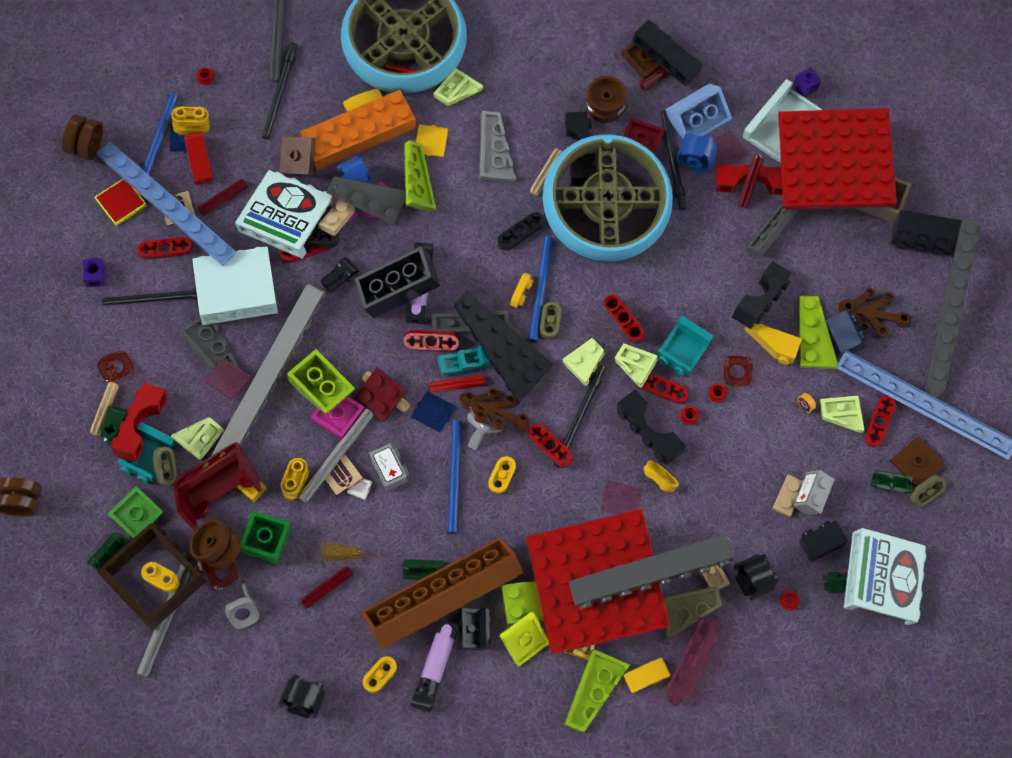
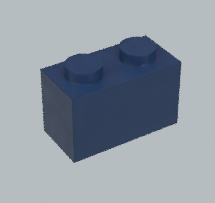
M845 310L826 320L842 354H844L845 350L855 353L867 346L865 343L867 338L863 330H859L857 326L859 321L854 313Z

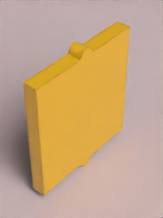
M435 125L418 126L416 142L422 144L424 155H427V157H444L448 128L435 127Z

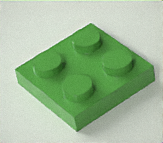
M136 486L108 515L133 539L150 523L154 525L164 515V512Z

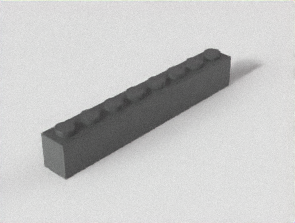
M724 534L568 582L575 605L585 609L592 607L593 603L601 601V603L613 600L612 597L620 595V597L629 596L632 594V591L640 589V591L649 590L652 588L651 585L657 583L660 586L669 584L673 578L679 577V580L691 577L690 573L698 571L701 574L710 571V567L718 565L719 568L728 566L730 561H733L727 537Z

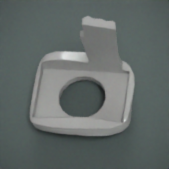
M469 412L467 415L468 421L477 428L468 444V447L473 450H477L485 433L502 431L492 427V422L488 416H486V420L489 424L475 421L472 412Z
M242 584L246 597L225 606L226 616L235 629L248 627L256 623L260 617L245 584ZM241 608H246L250 611L246 619L238 620L235 618L236 611Z

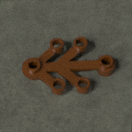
M867 288L864 294L854 300L844 299L838 306L839 313L848 310L845 308L846 305L850 306L851 309L848 311L854 313L858 318L859 323L857 326L859 330H861V326H865L867 330H863V332L867 334L870 330V325L867 322H862L858 315L865 316L875 329L877 336L881 339L887 337L889 329L886 326H882L876 318L896 322L900 328H906L911 323V316L906 312L894 314L878 310L884 305H889L893 302L894 295L891 292H885L881 299L866 308L859 307L865 301H871L875 297V290ZM870 292L872 296H868L866 293ZM885 296H889L891 300H886ZM901 317H906L907 321H903ZM879 330H884L886 334H881Z
M494 388L489 389L486 394L475 395L472 392H464L460 395V405L464 409L471 410L474 420L479 423L485 422L486 416H488L492 422V427L496 430H502L505 421L497 417L498 415L513 421L514 428L519 431H526L529 427L530 420L528 415L523 413L515 415L501 409L515 408L517 403L514 400V396H507L506 400L497 401L500 392ZM491 400L497 402L485 403L483 401Z

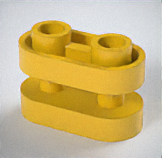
M177 107L172 111L173 129L177 134L188 135L197 132L206 134L209 131V114L205 108Z
M292 459L281 481L283 496L287 500L294 501L299 499L298 495L306 485L309 470L304 459Z

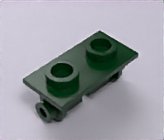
M874 470L870 487L909 494L912 491L911 483L913 477Z
M113 532L87 563L98 571L128 543L122 539L121 535Z
M404 559L403 579H422L443 568V560Z
M829 572L828 576H823V579L827 581V583H824V590L829 591V593L843 592V584L847 585L848 575H840V572Z

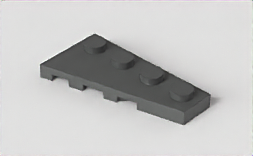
M336 176L333 177L327 190V194L394 225L406 200V190Z
M199 316L179 330L181 337L226 387L242 377V373L216 323L202 325Z

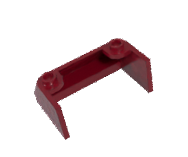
M238 442L228 445L175 481L174 493L177 512L193 531L198 527L197 520L203 519L208 515L209 504L239 484L243 488L254 487L258 493L262 491L259 475Z

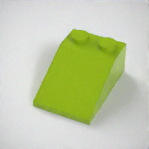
M317 349L287 373L289 382L325 414L329 413L355 390Z
M536 582L502 585L501 592L507 628H510L530 612L535 614L540 624H545Z

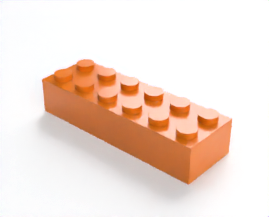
M397 90L300 131V136L315 138L313 165L317 171L415 129L416 119L401 90Z

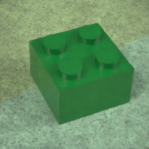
M252 511L241 541V554L279 566L292 531L290 522Z

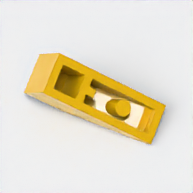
M755 324L752 329L745 326L744 330L773 358L777 359L779 363L793 365L802 340L801 338L762 324Z

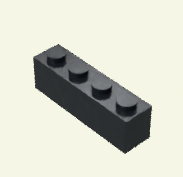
M648 19L634 33L632 42L685 87L699 75L703 66L699 59L693 57L683 46L676 43L656 23Z

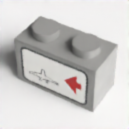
M391 443L369 453L370 460L386 492L408 482L407 476L409 472L405 464L401 465L399 461L401 456L397 448L393 449Z
M821 470L806 472L793 507L807 515L821 514L835 479Z

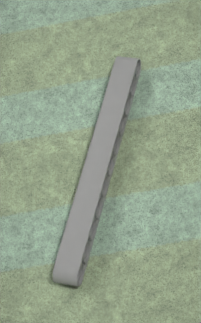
M311 284L306 285L214 449L212 456L234 442H238L240 446L242 442L245 443L250 434L251 426L255 425L259 417L257 416L258 413L266 405L268 395L272 394L276 387L278 377L281 378L286 369L287 361H290L294 348L302 340V334L312 322L311 318L313 314L317 313L321 305L319 303L322 298H325L326 291Z

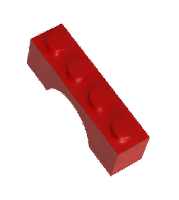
M730 164L717 165L715 192L734 193L737 186L746 180L750 166L746 164L739 166ZM762 165L757 181L764 184L770 194L782 195L781 166L767 167Z
M143 382L141 389L137 390L133 405L129 406L125 421L121 422L117 437H114L112 440L111 448L115 457L137 463L145 447L142 438L136 433L137 427L146 417L161 413L168 398L164 388Z

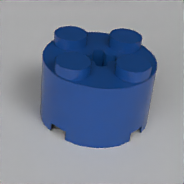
M686 133L682 139L676 159L680 167L682 165L690 167L689 171L700 174L707 173L709 169L711 171L718 149L717 145L713 142V137Z
M360 155L337 166L342 178L374 184Z

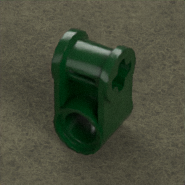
M109 406L101 427V433L107 444L111 445L114 437H117L122 421H125L128 410Z

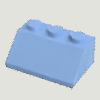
M710 83L665 109L670 123L682 138H684L686 133L704 136L732 119L721 87Z

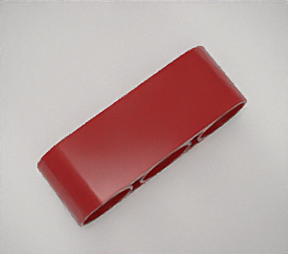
M202 132L184 135L195 185L212 182L213 177Z
M608 295L604 300L607 312L632 343H642L645 339V332L642 326L617 295ZM611 302H618L615 308H609ZM623 316H629V320L627 322H620V319ZM639 330L641 333L638 337H632V332Z

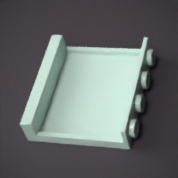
M787 79L744 129L743 133L744 139L778 162H780L778 111L822 110L792 90V82Z
M268 247L237 250L236 254L223 266L211 256L193 258L199 314L202 325L278 313Z

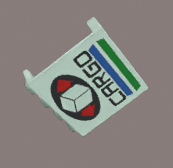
M268 170L235 224L240 233L303 259L306 254L304 248L306 240L328 206L333 207L335 202L333 196L327 194V191H319L312 185H304L295 178L290 179L280 172Z
M864 528L853 532L844 609L853 610L859 607L905 620V625L917 623L920 617L919 605L922 598L921 587L924 579L923 568L926 561V546Z

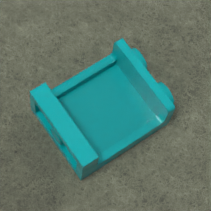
M681 316L662 347L658 350L656 354L658 361L663 365H669L674 368L678 375L688 377L714 335Z
M141 422L137 430L145 447L137 463L119 459L118 464L123 473L127 475L133 473L138 476L137 479L147 484L149 481L154 484L156 481L153 461L154 451L158 447H169L174 451L177 442L171 436Z

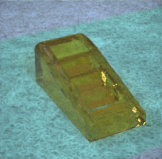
M321 542L324 562L362 559L363 557L362 548Z

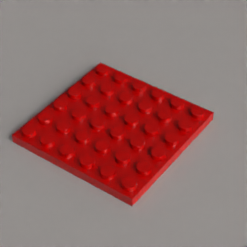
M889 108L778 111L783 210L896 207L897 197Z
M643 509L526 536L552 655L670 627L662 588L659 583L651 585L652 588L649 590L640 591V589L632 591V594L629 596L620 597V595L612 597L613 600L601 603V601L593 603L592 607L581 609V606L577 607L574 603L568 582L654 556Z

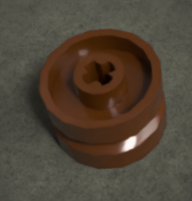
M612 76L595 78L587 89L586 110L589 116L601 123H611L618 120L623 115L626 105L627 90L624 84Z
M77 114L73 115L64 131L63 151L74 156L78 154L79 157L90 161L94 159L103 139L104 130L102 122L93 119L87 120L86 117Z
M1 478L0 513L25 517L37 515L39 502L36 499L41 495L42 486L35 481L24 478Z
M209 519L200 524L194 531L189 549L195 559L215 570H222L235 561L240 552L242 540L240 534L217 519Z

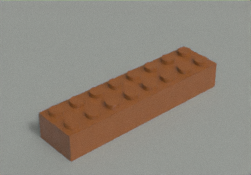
M499 537L362 610L360 613L369 632L382 650L385 647L391 646L396 641L408 637L411 633L428 626L435 620L445 617L448 613L463 607L472 600L480 598L485 593L498 588L509 580L515 579L523 571L516 554Z

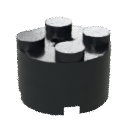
M765 554L753 555L734 565V571L737 570L738 573L735 579L743 594L750 596V600L757 599L775 590L776 583L779 582L778 576L775 572H772L769 560Z
M292 675V678L286 682L278 704L281 708L283 704L288 707L287 712L307 719L310 715H313V719H315L326 694L322 690L323 685L316 681L310 683L299 675Z

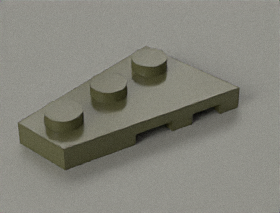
M718 586L664 598L670 627L666 628L668 639L722 607Z

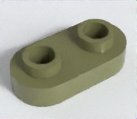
M556 302L546 303L542 310L540 334L545 339H554L559 332L562 310ZM549 311H554L555 314H554V315H549L548 312H549ZM551 328L553 331L548 333L546 329Z
M158 447L153 453L156 479L159 484L170 486L177 479L174 453L169 447Z
M938 475L931 476L913 489L910 496L911 501L919 507L925 506L944 492L946 488L945 479Z

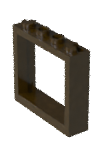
M152 523L97 571L101 578L151 631L206 582L202 576L204 572L197 564L193 567L190 563L192 559L184 551L180 553L177 550L179 546L174 540L170 539L168 541L164 537L167 535L165 531L160 527L156 528ZM156 538L184 566L193 578L156 612L149 616L112 576Z

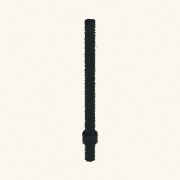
M295 42L290 43L288 53L285 54L283 60L284 66L262 134L263 139L269 140L289 71L296 58L294 55L298 44Z
M662 111V124L665 129L664 134L675 186L673 190L674 196L677 198L679 210L683 211L686 209L685 189L682 187L676 161L670 121L667 112Z
M193 288L190 291L102 298V304L114 305L194 298L196 300L198 298L197 290Z
M599 365L594 377H591L586 395L563 442V445L568 449L596 389H599L602 383L601 378L606 369L603 365ZM560 452L558 453L561 460L565 458ZM554 462L553 466L560 468V467Z

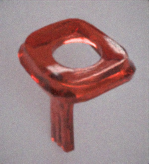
M125 351L110 353L101 358L97 365L98 370L107 383L115 382L134 371V366ZM112 361L122 362V371L117 373V368L114 365L109 367Z
M747 356L726 357L723 377L727 385L746 387L751 383L753 372L751 358ZM734 365H740L744 368L745 374L740 378H735L731 375L730 368Z
M201 561L197 562L199 570L207 574L209 582L215 590H222L238 580V572L234 562L228 566L230 572L224 579H219L216 576L215 569Z

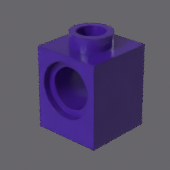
M809 67L796 75L793 86L801 96L806 98L818 90L821 79Z
M91 257L83 260V281L86 287L105 286V264L103 259ZM92 270H98L96 273L91 274Z

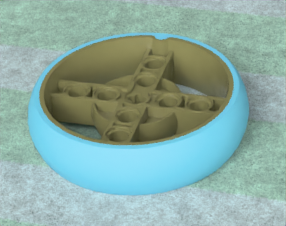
M353 0L343 19L341 44L344 55L353 71L369 85L389 93L401 90L402 94L418 93L431 89L443 82L460 63L466 46L467 30L462 12L454 0H421L427 3L416 12L406 9L394 11L385 2L388 0ZM367 14L379 25L377 31L378 41L360 54L355 45V31L362 17ZM447 17L453 29V41L448 52L441 57L429 45L431 38L430 29ZM391 59L398 61L414 60L423 70L411 73H395L380 68Z
M595 135L573 143L555 159L544 182L543 206L552 231L570 250L592 260L620 261L642 253L662 235L672 211V187L664 166L645 146L623 136ZM597 152V173L590 176L582 187H558L560 178L569 165L582 156ZM616 153L627 156L640 164L651 176L655 187H633L624 175L616 172ZM607 159L611 164L605 165L602 160ZM608 177L612 182L606 183L603 181V178ZM572 195L575 197V200L569 201L566 196ZM591 195L594 200L588 201L585 199V196ZM605 195H608L610 201H607ZM628 195L631 200L625 201L622 196ZM646 195L648 196L649 200L644 201L641 199L640 196ZM559 209H583L592 221L599 224L600 244L591 242L574 232L563 219ZM633 209H657L656 216L646 232L630 242L619 244L618 223L625 220ZM604 213L612 214L613 218L607 219ZM607 230L611 231L614 236L608 237L604 232Z

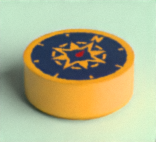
M803 393L798 397V403L807 413L816 408V403L809 394Z

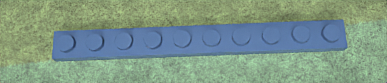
M108 142L97 152L98 157L221 266L225 265L236 254L233 248L112 142Z
M845 350L836 367L837 369L1009 460L1012 455L1011 437Z

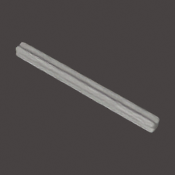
M365 409L298 495L302 502L306 503L309 501L374 416L373 412Z
M183 565L180 566L177 574L179 586L175 591L169 593L166 601L187 583L190 573ZM175 611L155 628L138 668V675L142 677L149 676Z

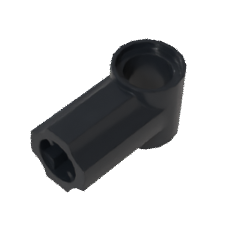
M344 257L337 262L335 268L324 276L320 282L328 292L332 293L346 281L350 282L354 275L357 276L359 269L347 257Z

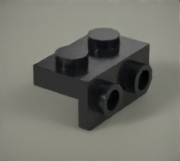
M489 607L482 609H459V649L484 650L490 647L492 636L490 634L491 615L489 614Z

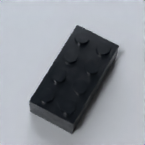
M900 209L893 224L891 245H895L899 249L913 248L916 252L930 251L934 255L947 254L953 258L961 220Z
M422 246L355 278L363 308L373 318L440 287L431 256Z

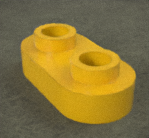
M523 273L512 296L510 306L518 308L519 305L523 306L526 299L525 291L526 289H531L534 281L531 279L532 275Z
M501 457L489 478L488 486L494 494L504 493L515 473L516 463L511 457ZM504 465H508V466L510 467V469H509V470H503L502 467H503ZM500 482L502 486L496 487L494 484Z
M649 460L644 466L645 475L649 479L654 480L664 492H674L679 486L677 479L657 462Z
M155 562L145 564L141 570V575L147 583L166 593L175 591L179 586L177 575ZM154 569L152 574H148L149 570ZM167 578H170V581L168 583H165V580Z
M388 656L382 657L363 678V686L367 692H379L395 675L397 671L395 660ZM389 665L391 668L389 671H384L383 666ZM376 680L377 684L376 686H370L369 682Z

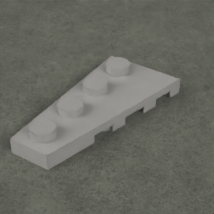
M482 111L479 179L516 182L517 179L513 171L512 159H510L508 142L506 143L501 114L500 112Z

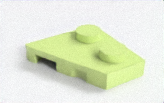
M455 68L434 92V97L450 106L481 92L483 85Z
M591 338L563 358L562 361L587 386L592 372H595L598 362L601 361L605 353L604 349Z
M623 343L615 357V361L642 388L657 363L658 356Z
M858 396L820 399L822 420L859 433L864 432Z
M207 417L172 434L171 437L198 460H202L224 429L213 419Z

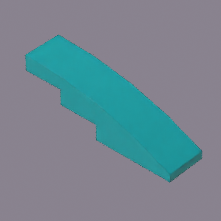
M481 345L476 349L459 350L457 354L439 355L437 358L441 376L465 373L491 367L492 365L483 353Z

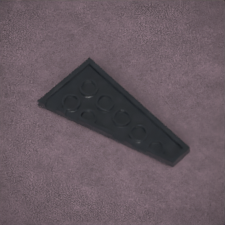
M466 291L455 302L454 308L465 325H468L473 333L472 336L480 343L483 353L496 373L502 377L506 383V388L508 391H511L515 397V402L519 405L554 364Z

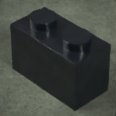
M827 521L821 524L819 529L815 531L810 529L804 532L799 543L809 561L813 562L845 546L848 540L837 521L832 523Z

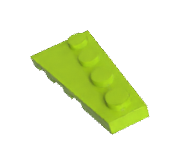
M409 140L404 143L406 206L428 212L435 211L436 205L423 146L420 143Z
M799 296V338L802 339L800 343V368L837 369L838 362L819 297Z
M593 649L564 726L584 733L630 664Z

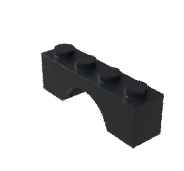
M587 111L565 113L566 136L576 141L593 136V134L589 133V129H592L591 118H588ZM595 153L582 156L570 165L571 185L584 184L590 176L597 173V168L593 167Z
M772 261L759 281L764 295H745L737 305L732 318L749 329H752L755 324L759 325L765 316L763 313H768L771 310L772 302H777L782 295L781 290L785 291L790 285L791 281L789 278L792 273Z
M635 389L618 402L617 413L621 419H626L630 423L629 427L635 434L639 433L641 435L643 444L655 451L654 455L657 460L668 465L685 451L686 445L674 432L659 433L647 425L644 413L648 402Z

